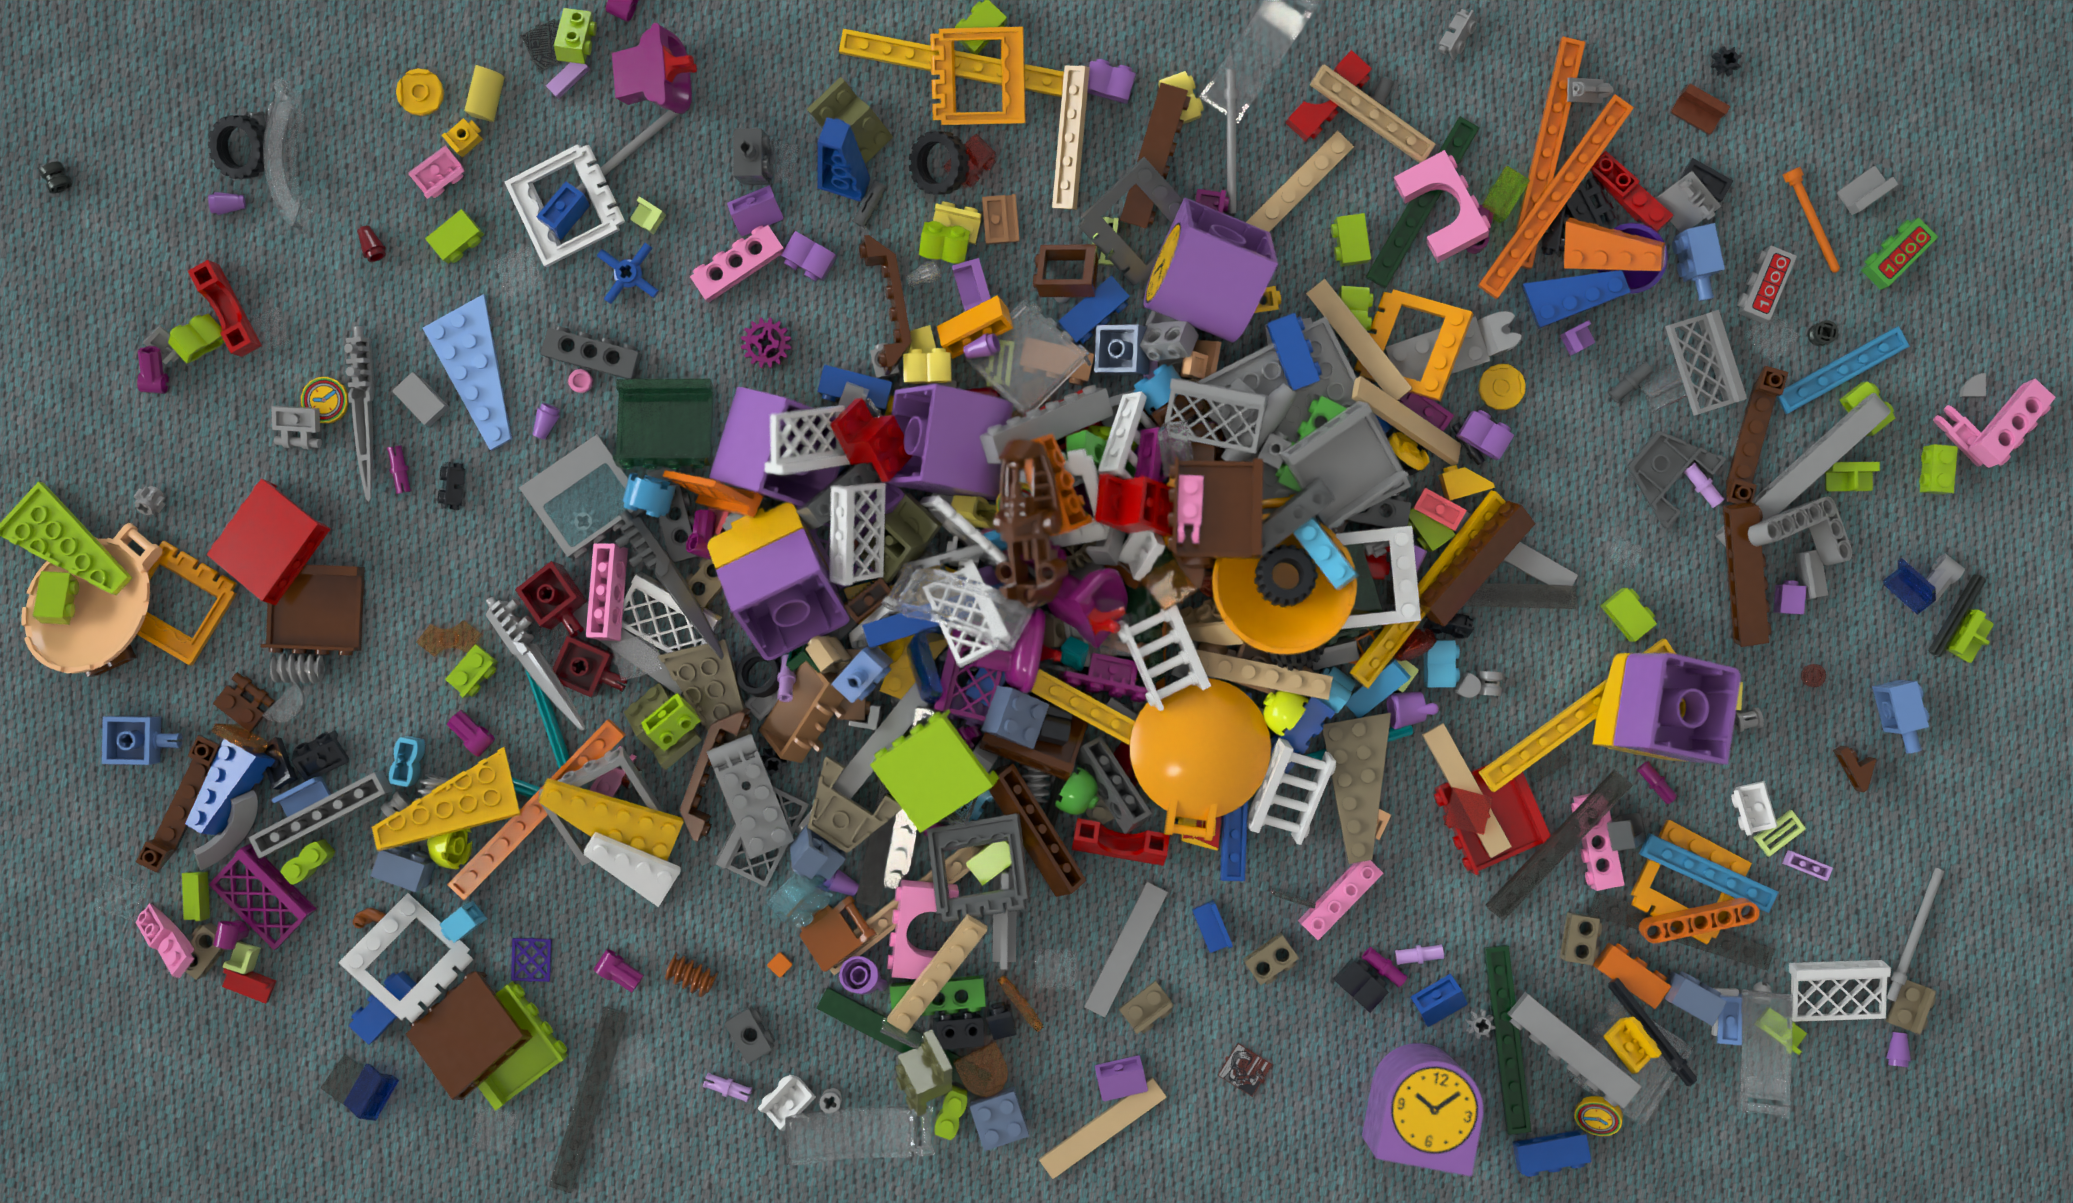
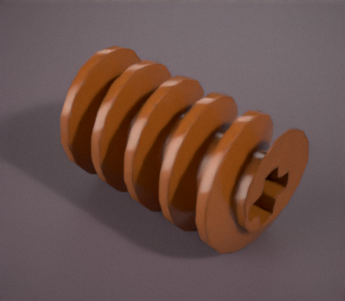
M676 952L666 970L665 980L669 981L674 976V985L683 981L682 989H686L691 985L690 992L693 994L699 989V997L702 998L706 993H709L719 973L716 972L711 977V968H708L703 973V964L700 963L696 968H693V959L685 964L686 956L683 955L677 960Z

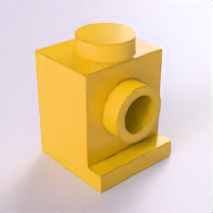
M464 118L447 133L444 132L441 135L461 157H464L483 140L478 134L481 132V129L473 120L468 122ZM466 131L465 137L460 138L459 135Z
M1276 286L1266 287L1262 295L1266 298V303L1264 305L1259 303L1254 313L1278 310V305H1281L1280 291H1276Z

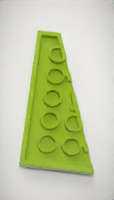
M38 481L0 523L1 537L69 571V573L87 580L89 583L110 594L117 595L132 579L128 572L43 482Z

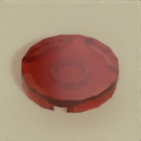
M1425 628L1426 630L1423 632L1421 629H1414L1393 658L1396 661H1406L1426 653L1436 643L1433 631Z

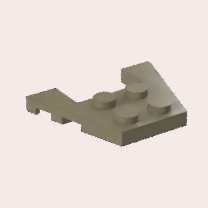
M827 755L823 762V769L819 778L808 828L848 853L900 812L902 808L893 797L886 794L873 814L834 789L833 785L845 766Z

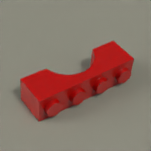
M1352 50L1334 69L1337 74L1360 88L1370 80L1368 74L1372 70ZM1331 100L1322 104H1311L1304 101L1287 119L1286 124L1305 142L1310 137L1314 140L1323 130L1320 126L1326 120L1330 123L1339 113L1336 110L1339 106Z
M206 260L188 270L198 292L205 297L218 316L222 328L220 334L230 353L243 357L260 348L262 345L221 266Z
M1077 818L1071 850L1163 866L1168 853L1170 835L1149 830L1137 834L1119 833L1104 827L1101 822Z

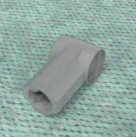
M1947 554L1941 555L1936 560L1937 564L1934 563L1931 567L1933 571L1917 590L1920 595L1932 603H1936L1948 586L1955 583L1965 571L1964 567Z

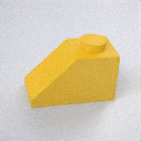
M1457 465L1443 468L1444 473L1438 475L1444 497L1449 501L1495 488L1493 482L1465 467L1458 469Z

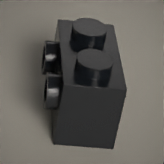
M976 1011L962 1012L961 1016L941 1013L939 1017L933 1018V1032L943 1050L984 1046L983 1017L976 1014Z

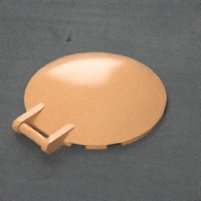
M132 523L124 525L113 539L96 538L128 572L132 579L117 595H113L89 583L87 580L73 575L79 582V592L74 598L75 615L71 617L70 625L40 623L33 617L41 571L69 573V571L46 561L36 573L27 590L29 597L26 607H22L21 621L26 632L25 642L33 656L43 665L64 673L91 671L116 658L137 635L149 605L150 583L147 572L161 556L162 549L138 532V528ZM132 540L145 550L141 556L128 546Z

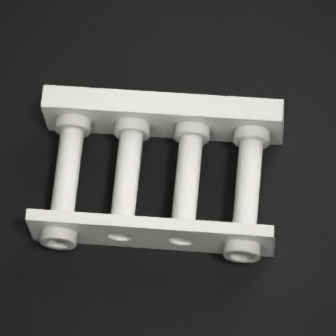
M1142 391L1122 395L1098 469L1099 474L1118 475L1123 480L1133 478L1124 467L1127 460L1135 468L1137 466L1138 457L1130 448L1133 440L1139 446L1141 434L1137 430L1138 423L1140 421L1146 429L1157 428L1155 423L1143 411L1147 396Z
M1169 597L1160 601L1163 609H1160V613L1131 627H1128L1122 620L1118 621V624L1121 626L1118 635L1123 643H1127L1148 691L1145 694L1146 699L1151 707L1155 706L1159 711L1164 709L1160 699L1191 684L1193 686L1197 685L1202 690L1211 686L1177 605ZM1163 621L1170 623L1172 630L1169 631V634L1141 648H1137L1133 638L1134 635ZM1173 642L1179 644L1181 649L1178 652L1179 655L1147 670L1142 657ZM1182 663L1188 665L1190 670L1187 673L1188 676L1156 691L1151 678Z
M1278 738L1265 778L1258 788L1247 814V826L1250 831L1259 833L1262 826L1265 824L1291 831V835L1296 843L1301 845L1304 838L1309 834V825L1329 777L1335 772L1336 760L1333 756L1325 751L1322 760L1294 753L1293 747L1288 740ZM1295 762L1318 770L1313 781L1285 774L1284 771L1287 764ZM1286 783L1307 789L1309 792L1305 801L1301 802L1277 795L1278 785ZM1278 804L1299 810L1300 813L1296 823L1269 816L1267 812L1270 805Z

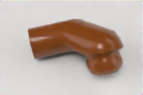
M371 907L366 908L354 916L353 926L361 929L373 921L378 923L386 913Z

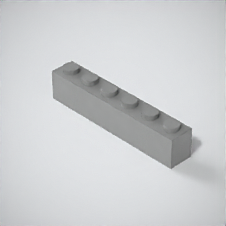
M1096 385L1088 386L1082 389L1083 393H1072L1064 396V400L1061 402L1053 401L1045 404V408L1042 410H1030L1026 412V416L1023 418H1011L1007 420V424L1004 426L995 425L989 427L987 433L980 435L987 462L1001 464L1003 460H998V457L1010 440H1033L1049 434H1053L1055 440L1113 416L1107 389L1096 388Z
M383 770L374 772L248 838L258 858L269 856L389 794L393 789Z
M1526 992L1507 1013L1512 1017L1510 1022L1520 1031L1525 1028L1531 1033L1528 1036L1539 1046L1544 1043L1550 1049L1547 1052L1557 1061L1561 1058L1568 1063L1566 1068L1576 1076L1582 1074L1587 1078L1585 1083L1595 1092L1598 1089L1606 1094L1604 1099L1612 1106L1616 1107L1619 1104L1624 1109L1642 1087Z

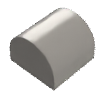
M1466 672L1458 682L1454 693L1462 697H1474L1480 692V680L1475 675Z

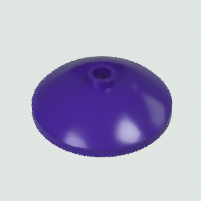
M1626 223L1613 228L1627 234L1664 242L1663 238L1654 229L1644 224ZM1666 244L1664 267L1661 271L1622 270L1630 289L1629 294L1646 291L1662 278L1668 264ZM1597 269L1598 273L1618 271Z

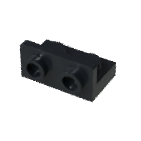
M336 731L324 732L314 741L301 743L294 749L291 761L305 782L349 762L348 755L337 740L338 734Z

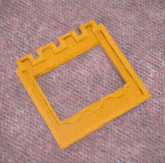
M1024 27L939 29V34H930L931 51H939V55L931 56V75H940V79L932 80V99H941V103L932 104L933 120H941V125L1026 123ZM1001 40L1002 112L956 113L954 41Z
M1394 289L1392 293L1384 292L1378 308L1385 312L1376 311L1371 324V330L1375 331L1376 334L1369 333L1383 352L1401 306L1445 318L1421 382L1404 377L1413 388L1409 391L1410 393L1441 401L1474 315L1473 312ZM1358 359L1354 370L1361 373L1360 376L1376 382Z
M162 541L159 545L162 549V554L147 572L149 581L158 566L162 565L215 596L217 600L193 638L149 612L146 613L137 635L186 664L193 666L237 593L233 590L237 583L224 575H221L215 581L219 572L204 563H201L196 570L195 568L199 560L183 551L176 558L175 556L179 549L166 541Z
M1666 820L1658 836L1745 877L1752 864L1671 820ZM1647 859L1630 894L1634 896L1631 905L1646 913L1653 906L1650 912L1652 916L1689 909L1650 888L1661 864ZM1722 892L1717 903L1735 898ZM1721 911L1718 914V920H1723L1727 912ZM1703 916L1696 917L1694 925L1701 924ZM1674 921L1671 926L1678 929L1680 921ZM1720 930L1691 937L1704 944H1708L1711 937L1717 938Z

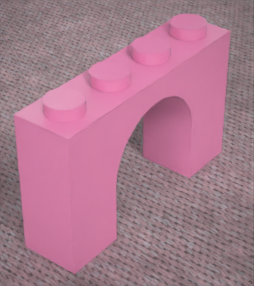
M1445 150L1394 177V185L1404 203L1432 190L1447 191L1457 199L1460 205V213L1456 220L1447 227L1427 236V245L1437 263L1489 236V228H1491L1485 215L1481 216L1478 211L1480 206L1474 195L1470 196L1466 190L1469 188L1463 175L1459 176L1455 170L1458 168L1452 155L1448 156Z
M901 880L900 887H896L895 901L899 902L898 910H893L892 924H896L895 932L890 934V946L893 947L892 955H888L887 969H890L892 977L917 979L938 951L922 950L915 947L909 942L906 934L910 922L916 916L925 912H937L933 882ZM948 884L949 898L958 897L959 889L957 884Z

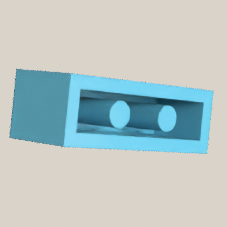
M1312 517L1293 532L1336 589L1341 590L1359 576L1315 518Z

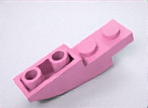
M149 903L146 909L139 914L136 924L149 947L158 950L171 975L180 978L194 960L191 955L194 948L180 929L164 913Z

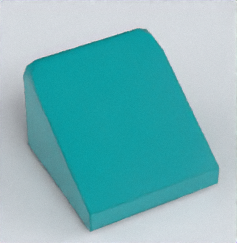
M1072 636L1068 637L1061 646V662L1078 671H1082L1088 655L1089 645Z

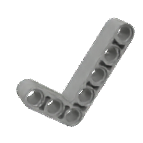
M1829 496L1803 503L1757 523L1748 530L1750 542L1754 546H1761L1779 541L1809 527L1819 557L1824 565L1830 566L1849 561L1852 558V548L1834 500Z

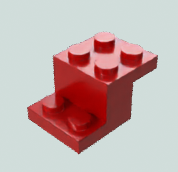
M863 398L855 399L830 424L850 464L872 462L882 482H889L914 456L907 454L905 451L904 434L895 416L873 418Z
M1107 473L1100 474L1094 521L1128 534L1149 530L1165 537L1173 536V527H1169V512H1174V503H1169V490L1173 487L1146 476L1123 480Z

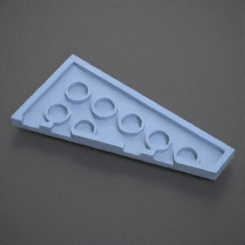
M483 294L423 327V330L488 448L492 451L512 440L504 402L503 388L501 386L486 295Z

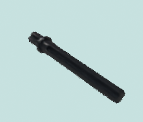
M1615 978L1608 983V988L1631 1017L1633 1016L1641 1022L1643 1029L1656 1042L1658 1049L1662 1053L1661 1055L1671 1066L1672 1073L1676 1072L1686 1086L1693 1085L1697 1081V1077L1687 1065L1688 1061L1682 1059L1679 1053H1677L1620 979Z

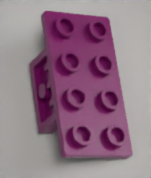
M1092 653L1087 675L1064 671L1058 676L1059 680L1073 688L1077 686L1086 687L1085 691L1099 693V691L1108 692V696L1122 698V695L1129 696L1131 701L1144 703L1147 700L1145 696L1148 693L1147 689L1135 686L1138 670L1135 661Z

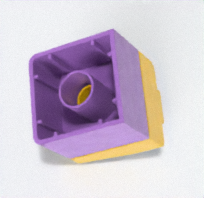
M789 502L783 503L767 512L760 508L757 510L754 518L744 516L731 522V529L711 538L707 545L731 612L765 660L776 659L807 644L815 636L820 635L821 637L849 622L848 613L844 608L836 584L830 582L829 567L804 521L796 512L795 506Z
M1619 653L1615 655L1612 661L1596 717L1592 744L1663 760L1728 765L1741 680L1740 672L1736 668L1673 653Z

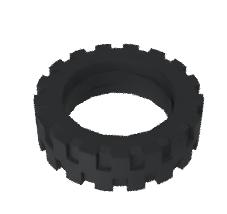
M229 115V117H222L220 122H216L213 125L214 129L209 133V137H211L210 141H208V148L211 150L209 155L215 162L214 166L221 170L220 173L230 176L229 178L250 179L251 177L259 176V172L265 171V165L270 162L269 153H271L272 149L269 146L270 137L266 135L264 126L258 124V120L245 115ZM237 127L245 131L251 143V156L243 167H240L233 161L228 150L229 137Z
M929 131L925 133V136L918 137V142L914 143L911 148L913 150L912 154H909V160H911L909 171H912L913 175L911 177L914 182H917V187L920 190H925V193L933 195L951 194L953 190H958L961 187L960 184L964 183L967 178L965 176L966 172H969V166H967L969 154H966L965 150L967 148L965 144L960 142L961 139L958 136H953V133L945 131ZM938 143L946 147L951 158L949 174L940 183L934 181L927 168L929 152Z

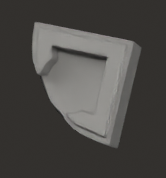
M1986 373L1971 377L1962 386L1960 397H1985Z

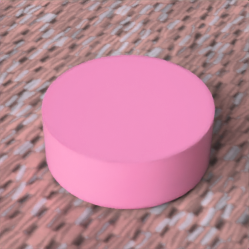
M577 369L570 374L568 382L571 389L575 392L585 393L591 389L593 378L589 372Z

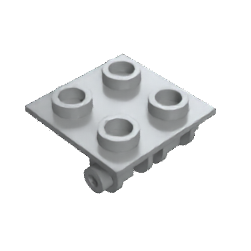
M1693 171L1655 198L1674 215L1670 221L1680 233L1686 229L1693 228L1705 218L1707 220L1711 219L1715 215L1714 211L1721 207Z

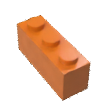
M1607 943L1592 966L1612 980L1619 978L1629 992L1656 1009L1672 987L1665 982L1667 977L1657 970L1652 973L1646 969L1648 966L1646 962L1637 956L1635 959L1627 955L1629 950L1617 943L1614 946Z

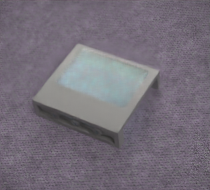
M597 434L519 487L569 558L575 557L577 559L587 552L586 548L593 543L600 544L607 538V533L612 530L614 532L620 530L621 526L626 524L620 516L624 511L628 510L633 518L642 515L646 511L644 509L634 511L624 508L623 497L628 477L611 455L602 438Z

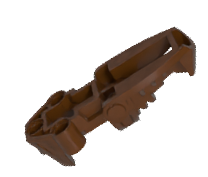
M1010 440L998 457V460H1003L1000 477L1001 510L995 514L993 521L995 531L1001 533L1002 541L1007 542L1009 559L997 565L996 576L1001 582L1005 583L999 590L1007 600L1020 601L1023 606L1030 608L1043 602L1051 603L1062 585L1063 578L1068 574L1067 563L1063 559L1058 558L1057 550L1051 549L1049 534H1058L1062 528L1061 505L1055 475L1043 444L1030 440ZM1033 458L1032 495H1022L1020 469L1024 468L1026 459ZM1022 554L1025 560L1035 559L1036 580L1029 579L1028 565L1021 559Z

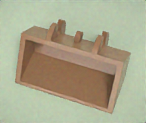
M807 661L801 664L795 673L796 682L793 684L792 701L782 702L778 699L759 729L781 759L799 763L803 762L812 747L817 752L822 751L824 745L818 737L821 732L825 731L832 715L835 714L837 717L843 718L846 714L845 710L840 706L845 696L832 685L839 675L831 672L818 673Z

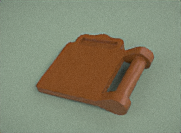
M852 896L843 899L833 909L829 904L823 903L818 908L809 910L806 917L799 922V927L802 930L800 938L823 972L830 970L877 935L873 928L870 929L854 905L855 900ZM845 909L862 932L859 938H857L841 914Z

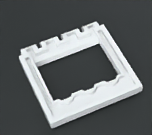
M577 144L505 181L506 187L545 267L620 231L619 225L625 222L618 206L610 209V206L616 204V201L609 186L605 185L600 188V185L604 184L606 179L599 164L590 167V164L596 161L590 145L581 147ZM574 163L602 224L561 244L553 230L541 223L536 217L544 206L533 183Z
M1085 449L1068 451L1067 460L1063 452L1062 455L1065 459L1063 467L1065 471L1072 474V476L1081 474L1083 476L1094 513L1092 518L1094 521L1099 478L1092 455L1087 456ZM1024 468L1020 469V482L1027 483ZM1094 521L1070 532L1052 536L1050 540H1052L1053 545H1060V547L1107 539L1110 527Z
M939 496L923 497L919 501L943 524L942 526L953 536H958V540L965 547L980 544L984 552L980 554L979 559L984 564L997 566L1000 562L1009 559L1007 555L993 545L989 539L975 529L971 523L957 513L944 499Z
M1412 526L1337 533L1336 537L1343 545L1389 540L1396 611L1349 615L1341 629L1421 621Z
M407 893L338 963L401 1021L406 1018L413 1023L424 1012L418 1004L422 1002L428 1007L441 994L435 986L439 984L443 989H446L458 976L453 968L456 967L462 972L473 961V958L467 954L470 949L463 942L458 940L454 943L452 940L446 939L441 932L442 928L439 925L441 922ZM417 918L450 950L399 1001L365 969Z

